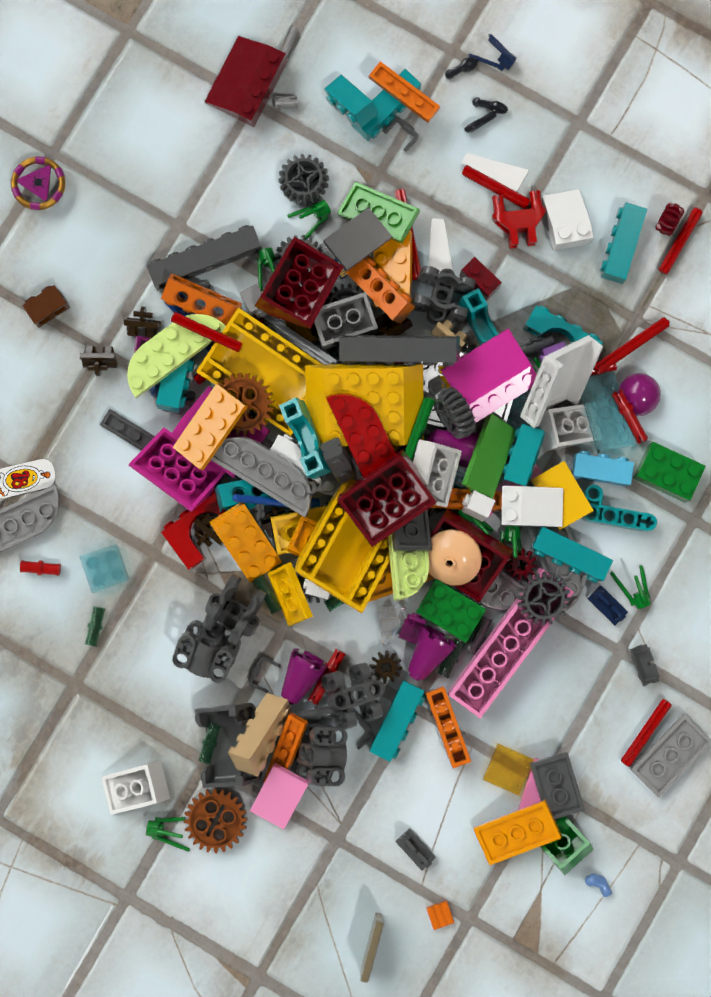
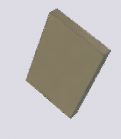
M375 912L360 969V981L365 983L370 978L384 925L383 915Z

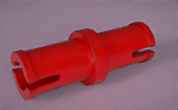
M21 560L20 573H36L38 576H42V574L60 576L61 564L44 563L41 560L39 562Z

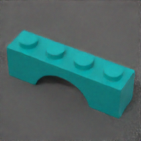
M479 288L462 296L458 305L469 309L466 319L480 345L498 335L499 333L489 317L488 304Z
M536 305L523 327L524 330L538 338L549 332H559L565 335L571 344L588 335L601 345L603 343L597 335L587 334L579 325L569 324L564 317L549 313L550 310L544 306L539 307Z
M295 397L279 405L286 424L291 428L299 443L301 450L300 461L306 477L317 479L332 472L324 460L320 446L321 442L305 401Z

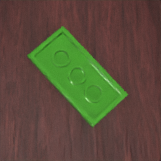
M355 181L337 212L338 216L350 221L369 207L391 234L392 240L402 244L418 217L420 210Z
M492 413L485 418L462 485L470 490H475L491 499L494 497L516 433V429Z

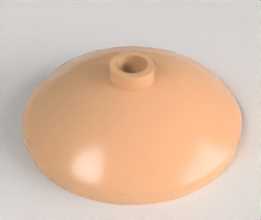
M443 530L431 537L432 550L428 551L429 573L433 578L446 585L457 586L468 583L477 575L482 563V554L478 544L471 536L459 530ZM447 561H452L453 565H449Z

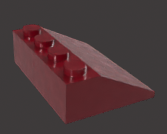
M238 36L204 102L255 127L288 62L286 53L270 45Z
M294 236L254 306L270 316L310 329L344 266Z
M401 450L345 489L337 498V501L372 547L437 503L421 474L404 450Z
M446 509L430 536L432 537L443 530H459L468 534L476 541L482 554L480 570L468 583L454 587L480 602L509 560L513 549L491 535H486L480 528L453 511ZM447 561L449 565H453L452 561Z

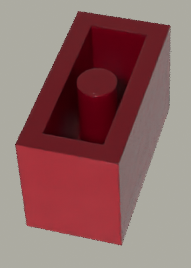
M475 256L460 272L461 277L472 278L476 281L474 290L479 288L486 301L502 284Z

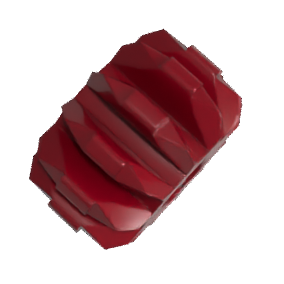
M669 202L655 226L656 230L663 235L671 236L684 214V208L676 203Z
M521 548L520 554L517 550V558H514L511 554V560H508L506 563L511 566L505 568L506 572L512 571L510 573L511 578L517 574L518 581L522 579V575L528 580V572L534 575L535 572L531 568H537L538 565L532 563L537 560L535 556L530 557L532 551L529 550L525 554V548ZM519 560L526 562L523 564L524 568L522 569L519 566L516 567L519 564Z

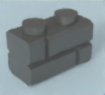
M339 438L331 439L320 445L324 460L338 483H344L357 476L353 462Z

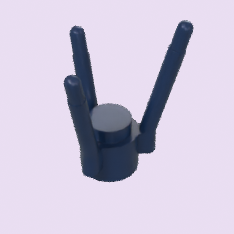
M489 34L490 38L488 41L502 53L498 58L500 64L469 54V57L476 58L478 61L496 67L501 71L504 68L509 71L517 59L492 34Z

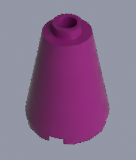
M435 429L429 433L427 441L461 450L458 465L468 468L479 434L471 433L467 437L457 439L448 430Z
M423 625L408 667L409 676L416 681L424 680L456 648V643L450 638L447 641L444 637L445 634L439 630Z
M298 648L293 649L291 652L281 691V696L287 699L290 705L298 704L327 669V664L322 665L324 662L322 659L307 651L299 653L300 649Z

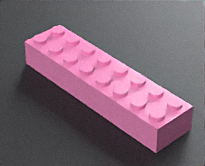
M542 568L537 570L540 578L542 577V572L545 571ZM542 582L546 592L558 591L552 583ZM537 585L530 590L528 599L536 595ZM567 586L564 587L563 590H570V593L566 594L565 597L571 598L574 592ZM542 592V598H540L538 601H542L543 604H545V599L549 596L544 595V593ZM559 597L551 602L550 611L556 608ZM516 598L447 691L450 697L479 718L483 716L550 626L547 619H545V625H541L540 619L537 624H534V616L527 620L528 612L526 614H521L520 612L525 607L517 606L523 600ZM530 605L533 612L545 614L541 605Z

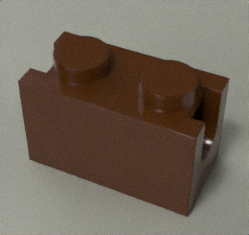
M55 285L45 287L41 291L42 293L36 297L28 298L25 301L26 303L22 305L38 328L70 308Z

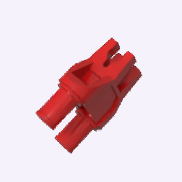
M535 190L529 192L531 208L507 212L504 206V195H499V197L497 195L492 196L494 208L492 220L507 234L509 249L517 248V245H519L518 233L524 232L526 233L527 246L536 245L535 228L546 213V208L542 206L540 190H536V193Z

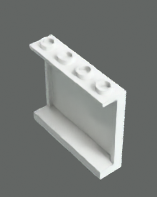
M588 335L545 356L520 417L535 428L539 426L545 410L566 399L572 404L578 405L603 346Z

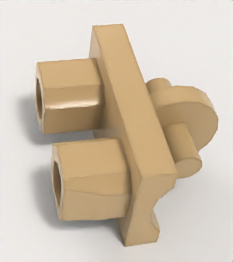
M447 319L442 323L438 322L431 335L460 336L461 351L467 335L462 331H459L456 335L450 330L453 325Z

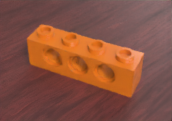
M370 256L346 272L393 321L401 324L416 307L411 302L412 298L406 292L402 293L399 290L400 286L394 280L390 281L387 278L388 274L382 268L378 269L375 266L376 262Z
M172 273L168 278L161 297L170 306H179L183 311L190 314L212 316L221 321L225 326L238 307L241 308L242 303ZM179 292H185L188 298H181ZM197 300H203L206 303V305H198ZM220 307L224 313L218 314L214 308Z
M440 686L426 691V698L452 768L471 762L445 687Z

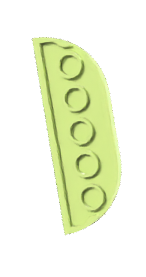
M204 314L185 316L220 333L226 327L221 321L212 316ZM171 323L143 344L132 356L128 366L127 377L134 397L136 399L213 341L182 326Z
M391 534L388 536L393 597L394 601H398L412 596L425 583L429 573L428 551H393Z

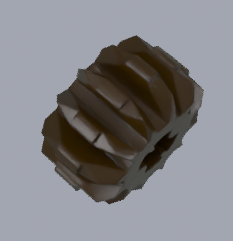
M388 650L385 651V657H382L381 652H378L379 660L372 657V660L377 664L369 665L370 668H376L375 671L371 672V675L379 673L376 680H380L383 676L384 684L387 683V677L390 678L391 682H394L393 674L396 677H400V674L395 672V670H402V666H396L395 664L400 663L401 659L393 661L396 654L393 653L389 658ZM389 662L391 664L389 665L391 667L390 671H381L383 669L380 667L382 663L386 664Z

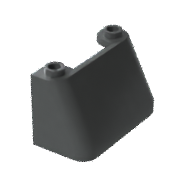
M253 703L195 709L196 723L199 727L206 728L209 766L205 767L201 772L203 788L245 786L258 782L261 779L262 771H260L257 777L236 769L228 754L231 747L235 748L238 742L236 739L239 734L244 735L246 732V724L249 719L255 718L256 708Z

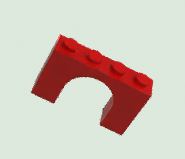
M215 489L212 491L211 496L192 512L188 509L179 515L180 519L176 522L170 521L161 532L188 570H192L206 559L192 540L191 528L194 521L203 514L214 513L221 515L224 513L220 512Z

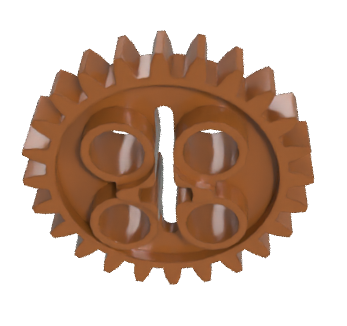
M242 372L238 373L237 377L235 374H231V381L228 378H224L225 384H218L228 392L231 390L235 391L236 398L241 402H246L248 407L230 433L236 430V435H240L242 431L244 436H247L249 431L251 434H255L256 429L259 431L263 429L261 424L268 425L266 418H272L269 411H274L275 409L270 407V404L274 403L275 400H269V397L273 393H267L266 390L270 386L263 387V379L257 382V375L250 379V373H246L245 377H243ZM250 388L253 389L256 393L254 399H251L248 396V390ZM251 408L256 409V411H257V417H256V418L251 417V415H250V409H251Z
M216 787L213 793L206 789L205 796L199 792V799L195 797L192 799L194 805H187L191 811L184 813V815L189 817L183 821V823L189 824L184 830L191 831L188 839L194 837L193 845L199 842L200 850L206 846L208 853L211 848H214V852L217 853L221 847L222 851L225 852L226 845L232 849V841L238 844L239 839L237 836H244L241 829H246L247 826L242 824V822L247 821L248 818L242 815L247 810L240 809L243 802L237 804L238 796L231 798L232 791L226 795L224 788L220 793H218ZM214 802L217 810L209 811L207 803ZM221 805H225L218 819L219 822L214 826L210 836H207V831L213 822L212 818H215ZM225 812H232L234 819L232 821L226 820L224 817ZM199 820H205L207 822V828H199L197 822ZM215 830H223L225 836L223 838H217L215 836Z

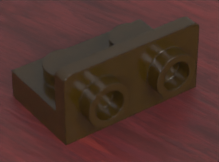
M383 313L375 319L378 333L371 336H399L411 328L413 324L408 318L401 324L397 323L386 313Z

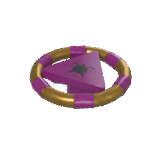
M36 156L22 161L15 168L11 177V191L15 199L22 206L31 210H44L54 206L61 199L65 191L66 180L62 168L55 161L46 157ZM32 164L47 165L19 178L25 168ZM52 168L59 180V185L55 194L48 200ZM18 183L45 202H29L24 199L18 188Z

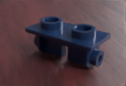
M601 585L587 598L614 626L619 621H623L628 613Z

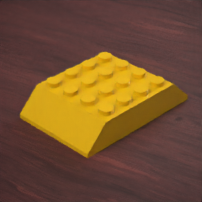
M238 307L222 331V334L243 343L240 352H236L215 342L196 372L214 385L218 383L225 384L224 378H228L231 381V374H235L237 377L238 373L242 372L243 377H245L246 373H250V379L257 375V382L263 379L264 383L262 386H270L266 390L267 393H273L269 400H275L274 403L270 404V407L275 409L274 411H269L272 418H266V420L289 436H292L293 431L286 424L279 405L297 397L305 401L307 406L305 365H320L321 363ZM250 388L248 390V396L251 399H254L256 393L253 389ZM231 390L229 392L233 396H237L235 391Z
M396 363V365H305L307 409L321 444L331 439L339 438L343 446H348L326 399L327 396L338 393H348L366 400L377 411L392 445L408 444L423 402V363H415V365H403V363Z
M351 479L342 483L332 496L299 555L294 571L353 609L363 613L390 561L388 537L372 547L337 501L341 492L357 482Z

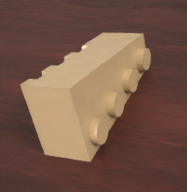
M266 693L255 710V718L249 719L247 722L246 732L244 735L239 734L237 737V746L235 748L231 747L228 751L236 769L257 777L260 771L264 770L266 759L269 753L273 752L275 741L281 735L283 725L288 715L292 712L287 699Z

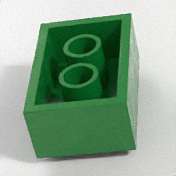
M652 442L648 444L633 479L685 503L691 501L706 466Z
M435 579L415 613L466 643L486 609Z

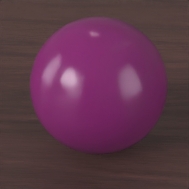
M632 374L626 377L618 390L622 389L628 402L632 403L636 416H644L656 409L661 399L659 384L653 377L647 374Z

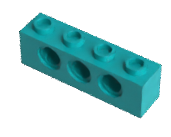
M245 480L220 484L215 489L220 512L227 511L240 503L232 500V496L235 493L255 496L252 490L256 489L261 493V497L271 496ZM244 503L248 509L255 508L257 505Z

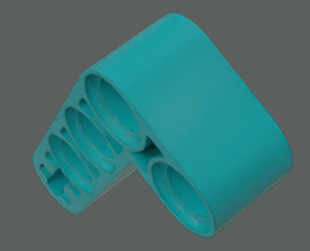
M591 485L583 491L594 510V516L592 518L585 516L581 518L583 521L641 532L651 531L657 526V519L652 514L601 505L603 490L598 485ZM590 489L597 492L596 499L589 497L588 492ZM606 511L612 513L613 519L611 521L605 519L604 514ZM625 514L629 515L632 519L630 525L624 522ZM646 519H647V522H650V525H649V526H646L645 523H637V522H638V521H643V520H646Z

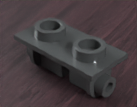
M641 644L630 649L632 660L636 665L638 677L642 685L646 686L650 683L659 682L660 675L656 664L649 665L648 663L654 661L650 647L647 644Z
M410 828L395 841L421 871L424 868L430 867L432 861L436 858Z

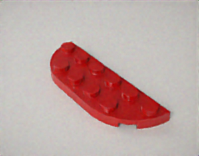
M338 393L326 397L363 477L396 455L382 421L370 403L348 393Z

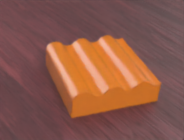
M447 900L426 907L434 930L455 923Z

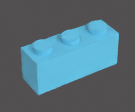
M580 451L573 457L571 473L575 479L627 487L631 485L634 462H630L629 458L625 457L611 459L610 455L598 454V456H592L591 452Z

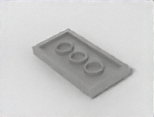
M683 713L633 764L630 770L657 797H660L711 744V739Z

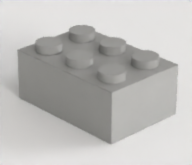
M366 292L322 306L314 321L323 351L339 346V337L344 335L371 336L378 333V327Z

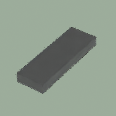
M109 409L100 423V426L140 450L155 437Z

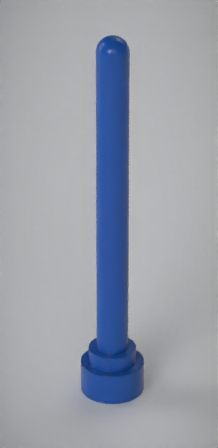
M240 494L232 496L234 502L287 507L271 497ZM311 498L310 508L320 507L319 498Z

